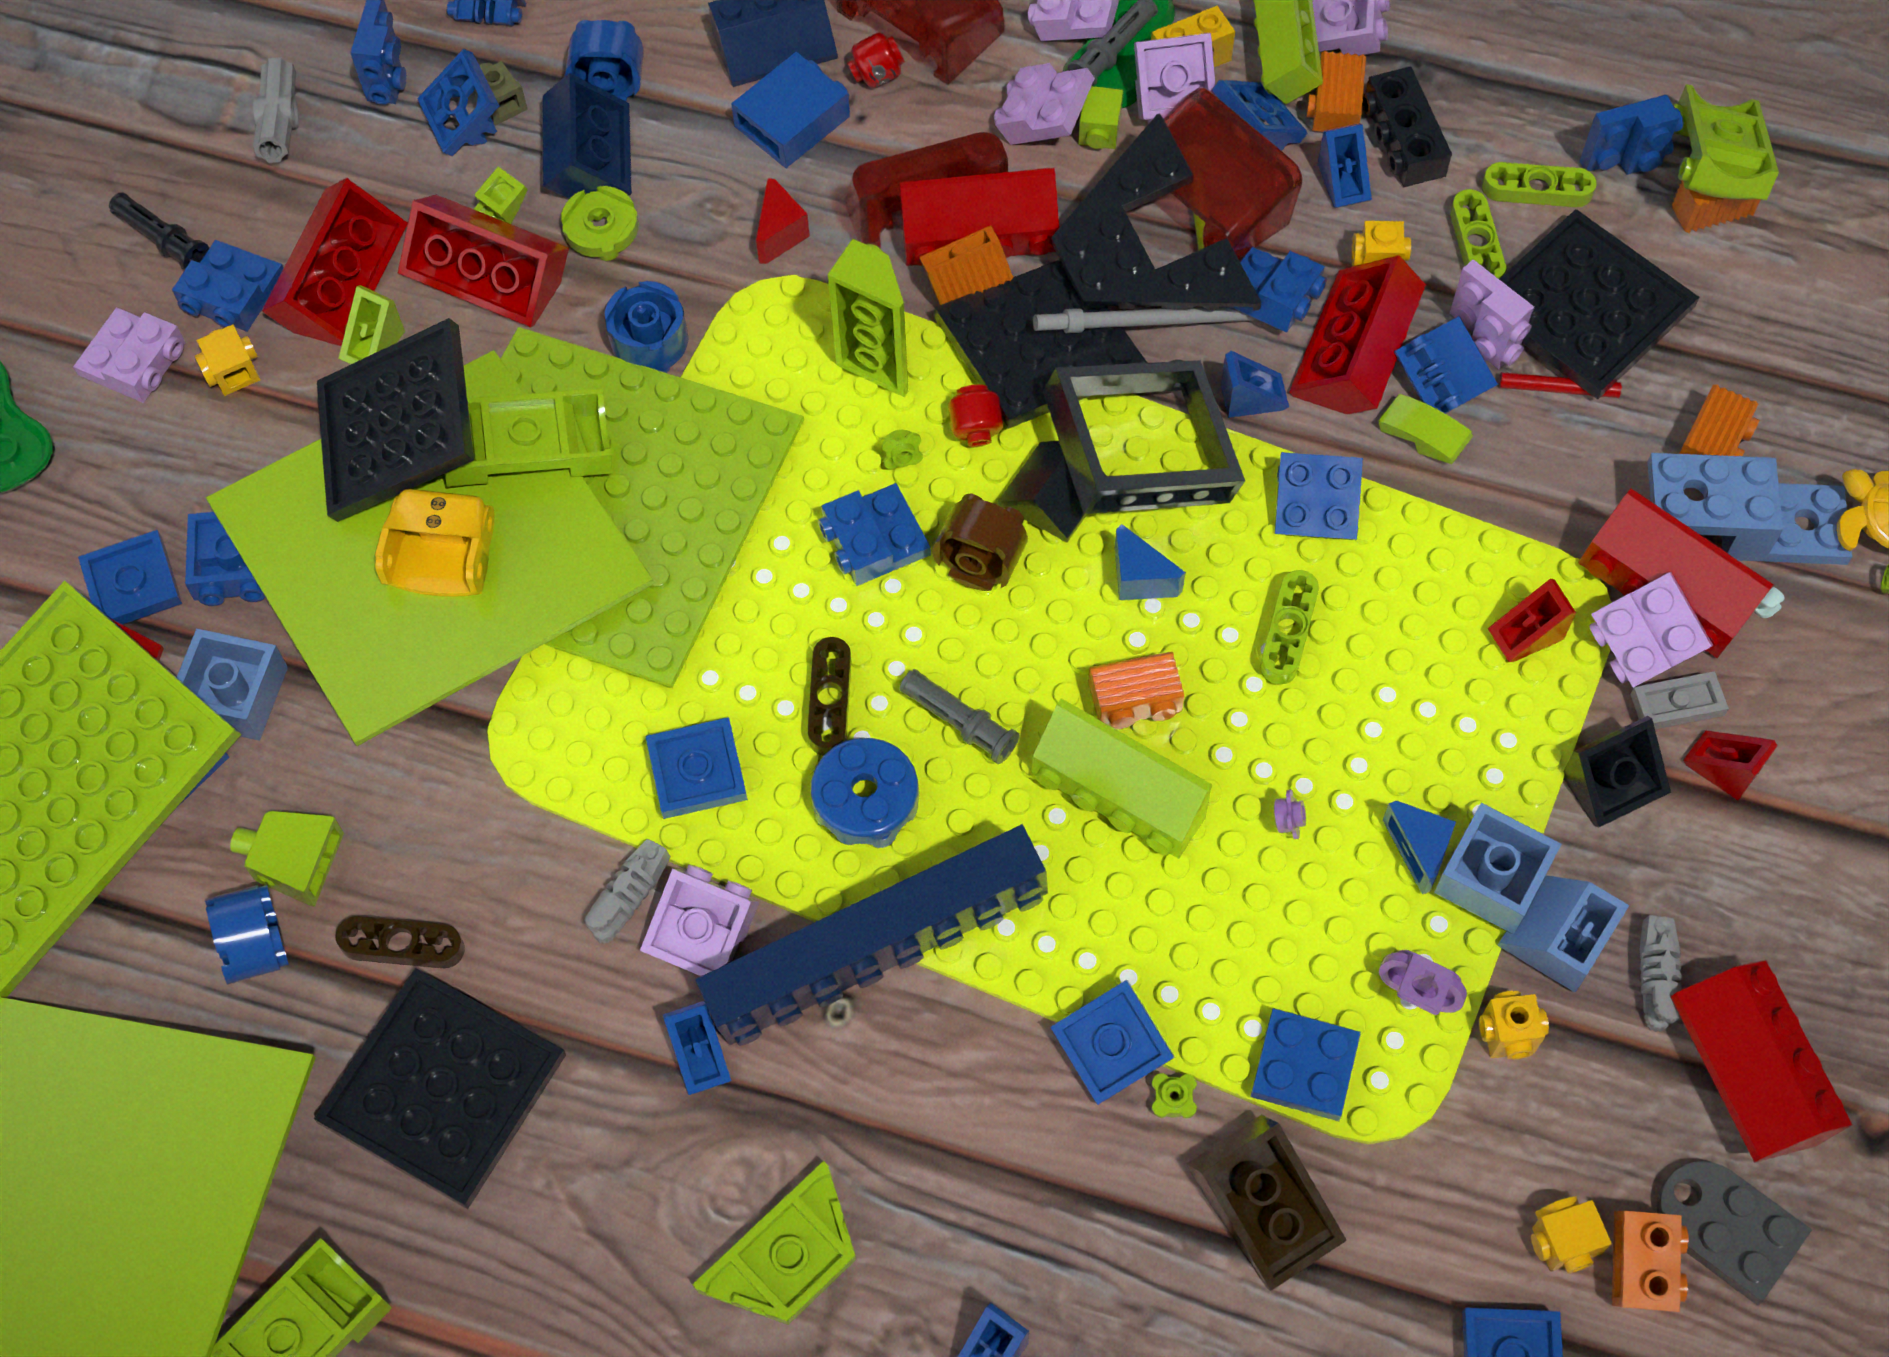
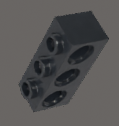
M1412 67L1369 76L1366 93L1363 94V110L1367 116L1371 115L1375 124L1377 141L1380 145L1384 144L1388 153L1390 170L1393 174L1398 175L1403 188L1446 177L1452 152Z

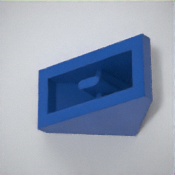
M1358 123L1323 131L1317 165L1333 207L1372 200L1363 124Z
M1232 350L1225 354L1221 389L1228 418L1283 411L1289 407L1281 373Z
M1121 524L1116 529L1114 548L1119 600L1178 597L1183 592L1186 572Z
M1397 800L1388 804L1383 822L1423 895L1431 891L1456 822Z
M705 1001L662 1014L688 1095L731 1081Z
M990 1302L958 1357H1020L1028 1345L1029 1330Z

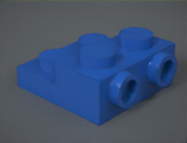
M366 0L350 54L366 100L378 104H396L399 91L404 90L407 81L406 69L401 67L399 60L401 41L395 35L393 15L391 12H388L385 1Z
M1667 94L1596 113L1580 158L1583 169L1588 171L1607 170L1620 163L1626 175L1639 171L1649 172L1662 165L1666 155L1673 153L1672 137L1674 132L1680 131L1683 127L1682 115L1677 108H1674Z
M215 240L200 263L191 260L172 291L178 301V306L186 313L193 316H198L199 314L206 316L222 327L233 324L235 328L248 332L267 302L284 268L281 263Z
M1251 247L1240 263L1261 300V309L1253 311V307L1232 308L1287 333L1296 319L1303 321L1310 308L1311 298L1317 300L1322 294L1327 282V278L1322 276L1325 266L1292 251H1289L1284 260H1281L1267 252Z
M897 483L863 497L858 490L821 505L823 518L818 519V524L822 535L827 542L834 541L838 549L835 552L838 566L844 575L850 573L856 586L931 555V547Z
M215 513L188 514L185 585L193 600H199L200 603L208 606L220 605L224 602V598L240 596L243 600L249 602L263 600L265 595Z

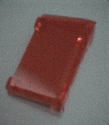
M836 0L837 12L850 21L858 14L864 18L872 11L919 42V55L923 58L930 55L938 66L934 71V77L946 85H949L1004 33L1005 29L1004 10L998 0Z
M1197 88L1184 96L1163 119L1193 173V183L1170 193L1205 222L1203 229L1204 247L1227 238L1239 259L1248 253L1251 247H1257L1290 224L1302 187L1303 178L1301 171L1290 157L1207 89Z
M978 132L866 162L858 166L854 170L845 192L846 209L858 241L864 244H873L881 249L880 236L885 228L886 230L894 229L891 213L901 210L900 182L1008 172L1007 153L999 137L993 133Z

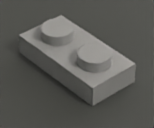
M1715 671L1637 686L1633 688L1630 694L1639 720L1646 716L1651 717L1655 729L1725 716L1729 709Z

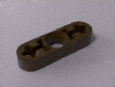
M827 637L820 640L813 650L808 738L812 750L822 756L833 747L847 741L852 661L848 644L837 637ZM829 652H837L838 658L835 661V675H828L826 659L829 657ZM825 688H836L841 692L842 697L833 705H825L818 700V695ZM824 717L832 718L831 723L834 735L831 736L828 742L822 741L821 736L824 733Z
M353 916L347 918L338 926L335 935L336 943L343 954L349 959L356 961L445 969L459 963L465 952V944L459 932L447 924ZM358 930H362L367 938L378 939L379 950H377L373 940H359L357 947H353L348 938L355 937ZM406 932L412 935V943L407 950L399 953L389 950V941L395 934ZM421 935H424L427 944L440 945L443 942V938H448L453 948H445L443 955H439L435 947L422 945Z

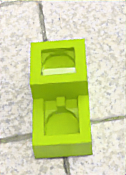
M498 166L474 194L479 201L474 210L511 224L528 189Z
M1400 393L1378 421L1381 432L1414 442L1418 454L1449 464L1454 463L1473 437L1471 430L1449 415L1426 403Z

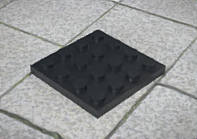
M1577 209L1499 279L1534 306L1529 320L1531 329L1523 339L1522 344L1596 399H1599L1694 309L1700 298Z
M1060 259L1015 276L1011 281H1006L997 287L984 289L982 293L976 291L975 294L971 293L934 307L935 320L977 383L986 385L989 391L995 392L998 395L1003 422L1008 429L1049 413L1042 391L1055 368L1065 365L1078 367L1097 366L1102 363L1118 365L1146 361L1123 327L1084 328L1082 333H1065L1063 329L1035 331L1033 326L1034 315L1062 314L1065 309H1082L1083 313L1110 311L1108 306L1104 308H1084ZM1077 396L1078 401L1081 400V399H1084V398H1086V397H1089V396Z
M445 319L317 380L327 515L335 521L339 522L399 495L405 489H412L474 461L459 325L452 319Z
M415 968L314 1120L319 1125L462 1207L469 1209L564 1060L566 1053L559 1046Z

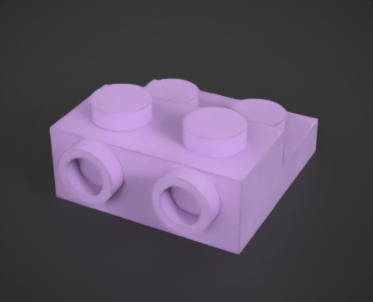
M1037 0V3L1030 4L1029 23L1035 27L1040 41L1103 38L1113 26L1119 0Z
M1312 0L1319 52L1340 48L1343 54L1349 53L1350 55L1355 53L1357 55L1380 52L1381 41L1388 40V26L1386 19L1382 18V12L1390 10V0Z
M1211 33L1134 42L1137 70L1135 84L1139 119H1148L1149 124L1157 114L1161 113L1165 123L1169 124L1171 123L1170 116L1185 114V121L1207 119L1208 111L1218 110L1217 96L1212 91L1215 87Z
M1050 63L1020 68L1015 79L1008 82V97L1003 107L998 108L995 112V126L1010 145L1069 136L1072 133L1095 77L1088 68L1057 73Z
M1473 259L1462 268L1450 314L1454 318L1460 316L1465 327L1473 331L1472 339L1483 359L1490 362L1497 369H1500L1504 364L1512 365L1522 354L1524 347L1521 344L1531 329L1529 320L1534 306Z
M116 307L73 368L83 378L144 403L150 393L159 387L162 376L172 362L180 357L186 342L176 325L145 312L139 317Z
M1672 572L1592 613L1595 622L1589 625L1599 645L1602 647L1608 644L1616 659L1610 661V664L1622 684L1629 681L1633 688L1713 646Z
M689 864L686 871L672 869L640 951L703 976L732 962L739 942H744L760 901L750 898L752 889L728 880L726 887L711 882L713 873Z

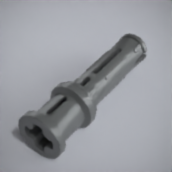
M1138 0L1102 39L1092 40L1087 46V52L1079 60H1073L1067 66V71L1088 68L1095 77L1092 86H1095L1097 78L1105 69H1111L1116 64L1117 54L1157 14L1158 8L1152 0Z
M917 669L908 672L902 680L899 688L902 693L913 698L942 720L954 726L961 732L964 742L969 745L975 743L991 754V759L996 764L1003 763L1016 747L1020 737L1017 731L1014 729L1008 731L991 719V714L986 710H974L967 706L960 699L929 680Z

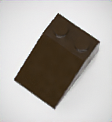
M1262 1114L1186 1163L1208 1202L1270 1291L1347 1241L1280 1124Z

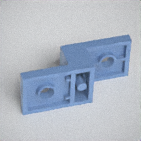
M1650 454L1647 461L1650 501L1700 535L1721 536L1722 549L1739 561L1848 565L1852 559V550L1848 551L1839 543L1836 529L1837 521L1847 511L1844 486L1778 483L1776 458ZM1695 488L1703 494L1704 499L1693 501L1684 494L1683 490ZM1805 517L1814 524L1815 529H1802L1796 524L1795 518Z

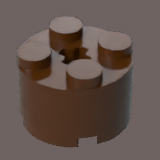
M965 494L962 500L953 506L932 548L933 558L939 566L943 561L951 569L948 576L962 585L982 591H991L993 586L1001 584L1002 588L1008 584L1028 541L1027 532L1022 525L1024 517L1014 508H1002L991 502L984 501L975 494Z

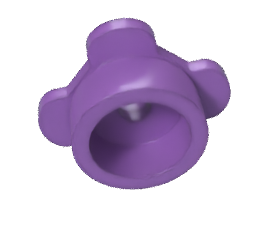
M1291 789L1286 791V798L1275 799V821L1279 833L1292 832L1293 838L1299 839V827L1306 826V811L1303 800L1297 801Z

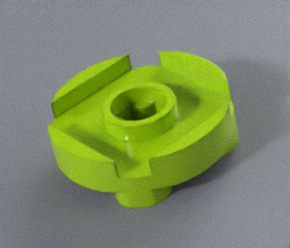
M597 186L598 191L585 194V190H582L573 195L566 202L562 210L561 221L565 240L571 248L582 255L611 261L617 258L620 251L626 249L634 241L639 229L637 211L631 198L617 188ZM603 217L607 218V224L603 226H594L592 222L594 219L600 221Z

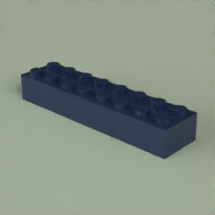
M1023 824L695 980L713 1021L729 1045L737 1042L738 1046L746 1045L761 1037V1030L775 1023H778V1026H785L795 1022L803 1016L802 1010L817 1003L819 1007L828 1006L843 997L842 991L857 984L860 988L870 986L883 978L882 972L897 965H899L900 969L910 967L924 958L922 953L936 946H939L941 950L947 949L962 941L964 938L962 934L976 927H979L980 930L989 929L1004 919L1002 915L1016 908H1019L1022 912L1037 906L1043 901L1042 896L1048 894L1046 869Z

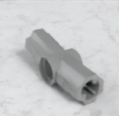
M269 58L268 62L261 66L260 96L254 97L253 113L256 124L253 148L256 156L262 157L268 163L281 162L283 156L288 154L291 130L298 128L299 125L298 105L295 98L296 70L293 63L284 61L282 58Z

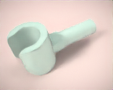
M1772 587L1754 612L1761 618L1773 616L1782 608L1780 603L1784 600V595L1778 589Z

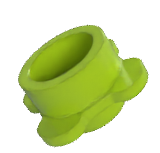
M903 429L893 431L887 435L882 442V449L886 452V458L883 460L885 467L896 469L898 466L905 467L910 464H918L923 459L922 452L919 451L918 446L921 443L920 435Z
M1164 1073L1157 1074L1152 1080V1087L1156 1090L1155 1101L1152 1104L1153 1113L1160 1118L1166 1116L1177 1118L1182 1116L1188 1119L1194 1116L1197 1110V1105L1193 1102V1090L1197 1086L1195 1078L1190 1074H1183L1181 1077H1168ZM1176 1092L1179 1097L1174 1100L1170 1097V1094Z

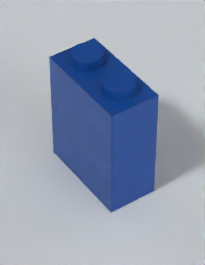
M798 52L792 54L731 103L735 128L784 168H788L850 117L849 93L845 86L839 81L830 79L814 61L806 60Z

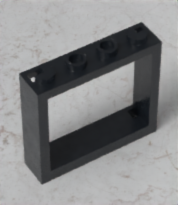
M1177 359L1157 363L1139 361L1133 364L1118 365L1102 363L1097 366L1078 367L1065 365L1055 368L1042 391L1084 514L1225 504L1232 501L1245 482L1201 360L1183 361ZM1182 391L1210 469L1104 477L1077 396Z

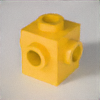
M1520 991L1499 993L1494 996V999L1490 1000L1483 1014L1479 1017L1480 1034L1482 1040L1488 1044L1490 1058L1507 1057V1059L1514 1060L1529 1057L1536 1052L1549 1031L1546 1011L1544 1008H1538L1536 994L1521 996Z

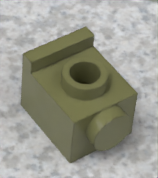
M502 61L494 65L488 62L479 65L497 102L499 103L509 97L511 98L500 104V107L490 116L495 126L528 110L519 81L516 82ZM475 89L473 93L475 98L477 99L478 93Z

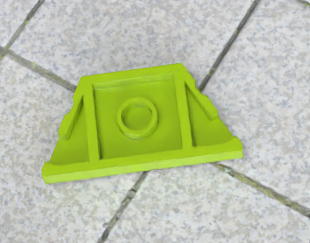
M823 1161L700 1276L692 1284L694 1289L699 1294L789 1325L856 1261V1255L830 1169L826 1162Z

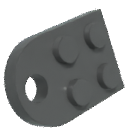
M1698 1161L1681 1166L1663 1183L1657 1198V1213L1682 1215V1225L1688 1229V1249L1686 1253L1757 1306L1765 1300L1812 1231L1811 1228L1733 1171L1712 1162ZM1679 1183L1690 1185L1697 1193L1696 1205L1686 1206L1680 1203L1674 1194L1675 1185Z

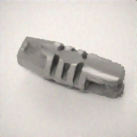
M646 839L622 864L621 870L616 872L613 876V881L607 884V889L602 891L597 901L591 907V911L585 916L586 926L592 931L594 938L599 943H609L616 937V934L621 931L626 922L634 915L635 909L637 910L640 907L641 901L648 896L649 890H652L671 857L663 846Z
M1649 915L1642 923L1639 957L1641 959V994L1643 995L1644 1017L1647 1027L1650 1028V1031L1661 1032L1669 1027L1670 1023L1672 1024L1679 1020L1680 1017L1670 996L1682 990V974L1680 972L1681 952L1674 919Z

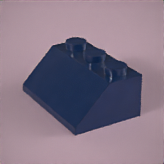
M716 0L708 3L712 33L732 87L761 80L795 52H798L808 61H814L816 64L838 59L824 0Z
M571 73L567 74L542 95L543 187L568 199L582 190H585V194L598 191L597 186L614 187L625 192L628 196L631 195L629 103Z

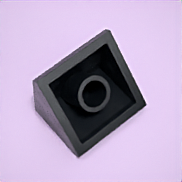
M1059 441L1040 442L998 501L1000 507H1011L1018 510L1023 515L1024 520L1067 543L1087 515L1083 513Z
M1649 716L1575 750L1563 771L1565 782L1593 825L1598 828L1671 793L1653 719Z

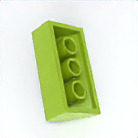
M852 238L827 274L836 365L905 397L908 393L904 301L889 255L873 244H864Z
M1062 698L1056 705L1033 755L1032 774L1035 775L1040 784L1051 790L1060 789L1072 796V800L1082 809L1089 812L1096 810L1108 817L1110 823L1115 828L1124 833H1131L1132 831L1144 838L1150 848L1162 855L1171 854L1179 859L1205 820L1212 784Z

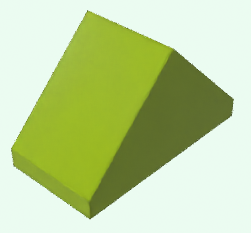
M364 286L356 287L338 359L353 364L399 341L405 329L394 300Z

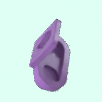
M1399 950L1396 953L1385 956L1379 968V975L1382 981L1390 988L1398 991L1397 996L1433 1015H1438L1439 1012H1456L1464 1005L1467 991L1461 982V978L1455 972L1409 950Z

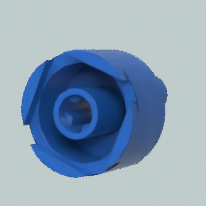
M582 20L578 22L569 41L565 76L571 73L627 102V97L633 93L636 95L641 84L644 48L642 41L635 33V27L627 21Z
M643 281L639 282L637 287L627 290L625 286L619 289L608 301L605 308V323L614 357L623 359L631 364L646 366L665 373L681 359L688 346V331L683 307L678 296L671 288L658 282Z
M256 885L205 899L211 933L216 951L223 961L221 969L227 985L280 970V967L289 965L267 885L262 887Z

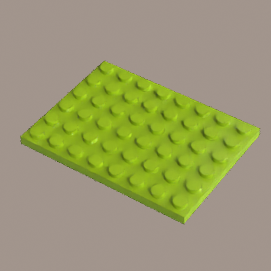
M65 580L0 650V997L3 998L9 996L242 735Z

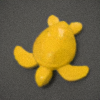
M1852 469L1844 472L1842 475L1844 486L1850 496L1860 503V506L1845 511L1837 521L1836 529L1839 543L1846 550H1853L1858 544L1859 535L1863 528L1870 538L1889 549V471L1877 472L1872 479L1863 470Z

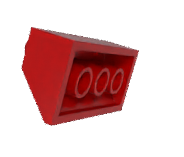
M1055 168L900 182L901 220L906 266H923L920 260L921 256L988 226H991L997 235L1006 258L1017 255H1044L1049 252H1056L1051 239L1059 229Z
M348 178L326 188L262 312L294 334L342 346L356 287L361 285L375 291L408 222Z
M436 194L412 201L398 273L528 327H533L561 284L569 247Z
M1400 255L1338 271L1289 393L1293 397L1346 415L1378 408L1397 360L1394 351L1402 347L1426 286Z
M1632 488L1626 493L1578 562L1593 576L1602 579L1624 596L1672 572L1713 644L1712 647L1704 651H1707L1716 658L1721 655L1774 585Z
M1766 960L1735 966L1670 996L1754 1163L1816 1147L1853 1125L1841 1099L1837 1096L1819 1057L1815 1054L1798 1017L1793 1012L1779 986L1777 977L1770 969Z

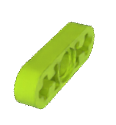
M1498 162L1487 168L1482 183V190L1489 199L1498 202L1583 207L1591 201L1597 181L1590 171L1583 168ZM1497 179H1503L1505 185H1499ZM1517 179H1521V180H1522V183H1521V186H1520V187H1517V186H1518V182H1519V180H1517ZM1541 179L1549 185V188L1543 191L1536 190L1530 186L1529 181ZM1558 182L1561 183L1559 187L1561 190H1556ZM1572 184L1579 185V188L1582 191H1577L1575 185Z
M1462 190L1454 197L1450 216L1464 266L1473 259L1482 266L1483 259L1487 258L1485 262L1487 270L1500 279L1505 274L1506 263L1488 201L1477 190ZM1465 205L1469 206L1470 210L1475 211L1473 221L1469 222L1471 217L1468 208L1463 207ZM1479 234L1487 239L1488 244L1485 246H1475L1469 242L1467 237Z
M1304 570L1289 572L1283 578L1260 665L1261 673L1266 680L1274 684H1287L1298 673L1319 591L1317 579L1311 573ZM1296 585L1304 587L1299 607L1291 606ZM1284 619H1293L1300 624L1302 630L1296 635H1286L1280 631L1278 623ZM1280 646L1288 648L1283 670L1275 668V661L1277 660Z

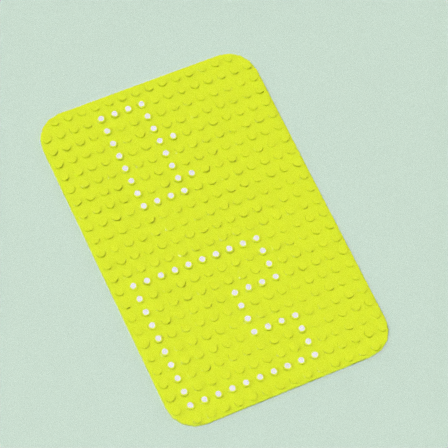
M788 275L762 279L734 293L714 317L681 378L802 415L804 421L673 688L545 644L521 657L496 701L487 729L491 762L507 788L538 808L637 849L646 839L654 841L667 849L671 856L669 862L687 869L689 864L713 873L712 880L724 885L727 884L728 880L752 889L751 896L813 922L819 921L1023 824L1046 869L1048 894L1042 896L1043 901L1029 910L1021 912L1019 908H1016L1002 915L1004 919L994 927L986 930H980L979 927H976L962 934L963 940L952 947L941 950L939 946H936L922 953L924 958L916 963L917 965L1054 1022L1061 1021L1123 981L1128 980L1175 1058L1162 1065L1165 1068L1182 1075L1190 1074L1201 1083L1329 1136L1363 1144L1402 1139L1430 1121L1451 1088L1501 951V947L1498 944L1506 930L1434 892L1447 864L1481 803L1544 834L1565 776L1563 771L1575 749L1611 650L1608 644L1602 647L1599 645L1589 626L1595 622L1592 613L1612 603L1606 586L1599 578L1593 576L1578 563L1580 559L1569 555L1559 548L1363 477L1361 480L1357 540L1275 534L1278 496L1277 472L1278 466H1280L1281 452H1294L1226 428L1245 478L1244 484L1230 503L1087 514L1068 543L1024 520L1022 525L1027 532L1028 541L1008 584L1002 588L1001 584L994 585L991 591L967 587L948 576L951 569L943 561L940 566L936 563L932 554L933 545L953 506L961 501L965 494H975L984 501L998 505L999 499L1039 443L1059 441L1050 412L1009 429L1003 422V429L1000 433L991 437L992 442L990 444L970 447L967 441L957 439L953 435L948 403L952 397L957 395L956 391L959 388L978 385V383L938 323L904 311L908 393L905 397H902L836 365L828 283L803 278L798 275ZM1131 393L1092 395L1079 400L1101 468L1107 476L1210 469L1189 414ZM901 429L919 434L921 443L918 446L919 451L922 452L923 459L916 465L898 466L896 469L886 468L883 460L886 458V452L882 449V442L887 435ZM897 483L931 547V555L856 586L850 573L844 575L838 566L835 558V552L838 549L834 541L827 542L822 535L818 524V519L823 518L821 505L858 490L863 497ZM1121 524L1186 572L1183 592L1178 597L1119 600L1114 548L1116 529ZM1304 570L1311 573L1317 579L1319 591L1298 673L1287 684H1274L1266 680L1261 673L1260 665L1283 578L1289 572ZM1550 578L1555 579L1576 612L1565 639L1518 661L1508 662L1488 628ZM1296 585L1291 606H1300L1302 594L1304 593L1303 586ZM1284 619L1278 623L1280 631L1286 635H1296L1302 630L1300 624L1293 619ZM827 637H837L844 640L851 652L852 664L847 741L856 738H875L887 741L898 747L908 756L915 767L918 777L919 802L916 816L900 829L894 842L884 848H876L870 844H844L824 825L820 826L815 818L811 798V780L814 770L823 756L814 752L809 744L808 716L813 650L820 640ZM1280 646L1279 654L1275 661V668L1283 670L1288 648ZM829 652V657L826 659L828 675H835V661L838 658L837 652ZM1166 652H1173L1180 682L1184 691L1182 711L1168 720L1155 721L1149 717L1145 720L1135 721L1133 725L1127 728L1116 730L1212 784L1205 820L1179 859L1171 854L1162 855L1148 846L1144 838L1132 831L1131 833H1124L1110 823L1108 817L1096 810L1089 812L1082 809L1072 800V796L1058 788L1057 790L1046 788L1032 774L1034 752L1061 698L1097 718L1088 683L1089 667ZM917 669L929 680L941 686L974 710L984 709L991 714V719L1008 731L1011 729L1017 731L1020 737L1009 757L1003 763L996 764L992 761L991 754L975 743L969 745L964 742L961 732L954 726L942 720L913 698L902 693L899 688L908 672ZM825 688L819 693L818 700L825 705H833L841 699L842 694L836 688ZM729 717L748 800L663 819L646 736ZM824 717V733L821 736L822 741L828 742L831 736L834 735L831 723L832 718ZM862 780L854 785L853 792L860 797H868L876 791L877 786L872 781ZM1291 789L1297 801L1303 800L1306 811V826L1299 827V839H1294L1292 832L1279 833L1275 821V799L1286 798V791ZM1396 800L1456 822L1431 891L1423 895L1383 822L1388 804ZM1399 950H1409L1455 972L1461 978V982L1467 991L1463 1007L1456 1012H1439L1438 1015H1433L1397 996L1398 991L1387 986L1379 975V968L1384 957ZM1273 1008L1361 1032L1342 1116L1339 1121L1250 1097Z

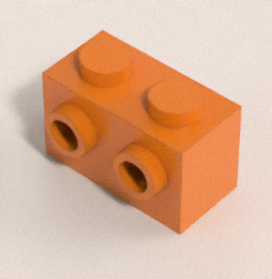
M1614 1211L1612 1306L1680 1312V1302L1686 1301L1688 1291L1686 1274L1681 1273V1254H1686L1688 1249V1229L1682 1225V1215Z

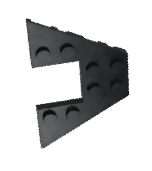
M1161 113L1151 120L1051 237L1052 245L1084 308H1104L1111 305L1119 309H1135V305L1161 306L1162 309L1190 310L1196 306H1202L1208 310H1218V307H1253V311H1258L1261 309V300L1227 238L1155 269L1126 214L1129 210L1193 183V173Z

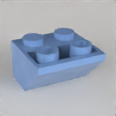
M1545 875L1515 934L1506 931L1498 946L1576 993L1630 905L1591 882Z

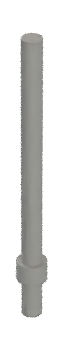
M1193 307L1190 310L1149 309L1084 313L1082 309H1065L1062 314L1034 315L1033 326L1035 331L1063 329L1065 333H1082L1084 328L1251 321L1258 319L1232 307H1218V310Z

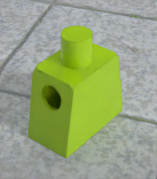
M269 811L264 814L258 831L238 827L233 833L230 849L234 853L247 856L245 868L254 880L302 903L315 907L344 832L335 817Z

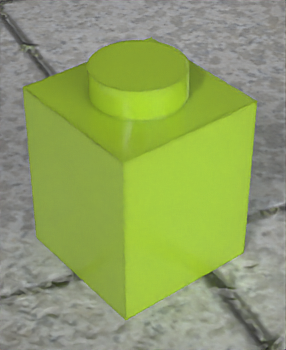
M1091 86L1081 111L1079 145L1090 146L1095 149L1107 148L1116 150L1122 112L1123 90Z

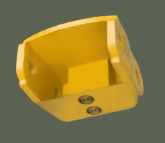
M405 489L400 492L399 496L394 498L390 514L382 527L375 553V569L381 584L433 596L481 594L488 570L489 547L494 529L493 506L485 505L480 497L415 489Z

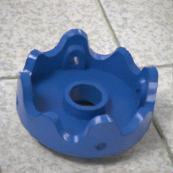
M856 738L842 742L828 751L814 770L811 780V798L815 818L820 826L824 825L844 844H870L876 848L889 846L896 839L900 829L910 820H913L917 813L919 782L915 767L908 756L898 747L887 741L875 738ZM869 780L877 786V789L871 796L860 797L853 792L854 785L859 781Z

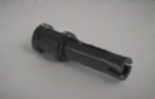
M119 192L110 200L109 208L113 215L124 220L137 231L154 241L159 253L166 257L175 258L180 262L182 269L185 270L191 262L189 261L190 259L200 263L209 250V246L205 242L189 237L185 228L178 224L166 223L134 201L126 193Z

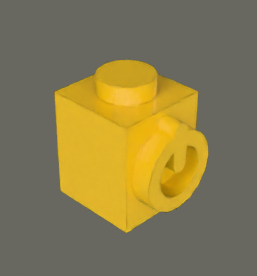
M1365 220L1362 233L1353 234L1351 248L1352 267L1400 255L1404 261L1410 260L1411 238L1404 237V221Z
M233 324L223 329L214 330L207 336L197 340L202 352L194 357L209 387L218 384L223 395L226 396L260 381L251 361L257 358L258 355L248 335L240 338Z
M1573 1196L1558 1200L1535 1211L1538 1221L1532 1227L1534 1233L1531 1234V1242L1539 1260H1546L1550 1272L1565 1267L1567 1274H1571L1588 1268L1594 1264L1592 1258L1602 1255L1612 1244L1593 1200L1580 1204L1577 1197Z

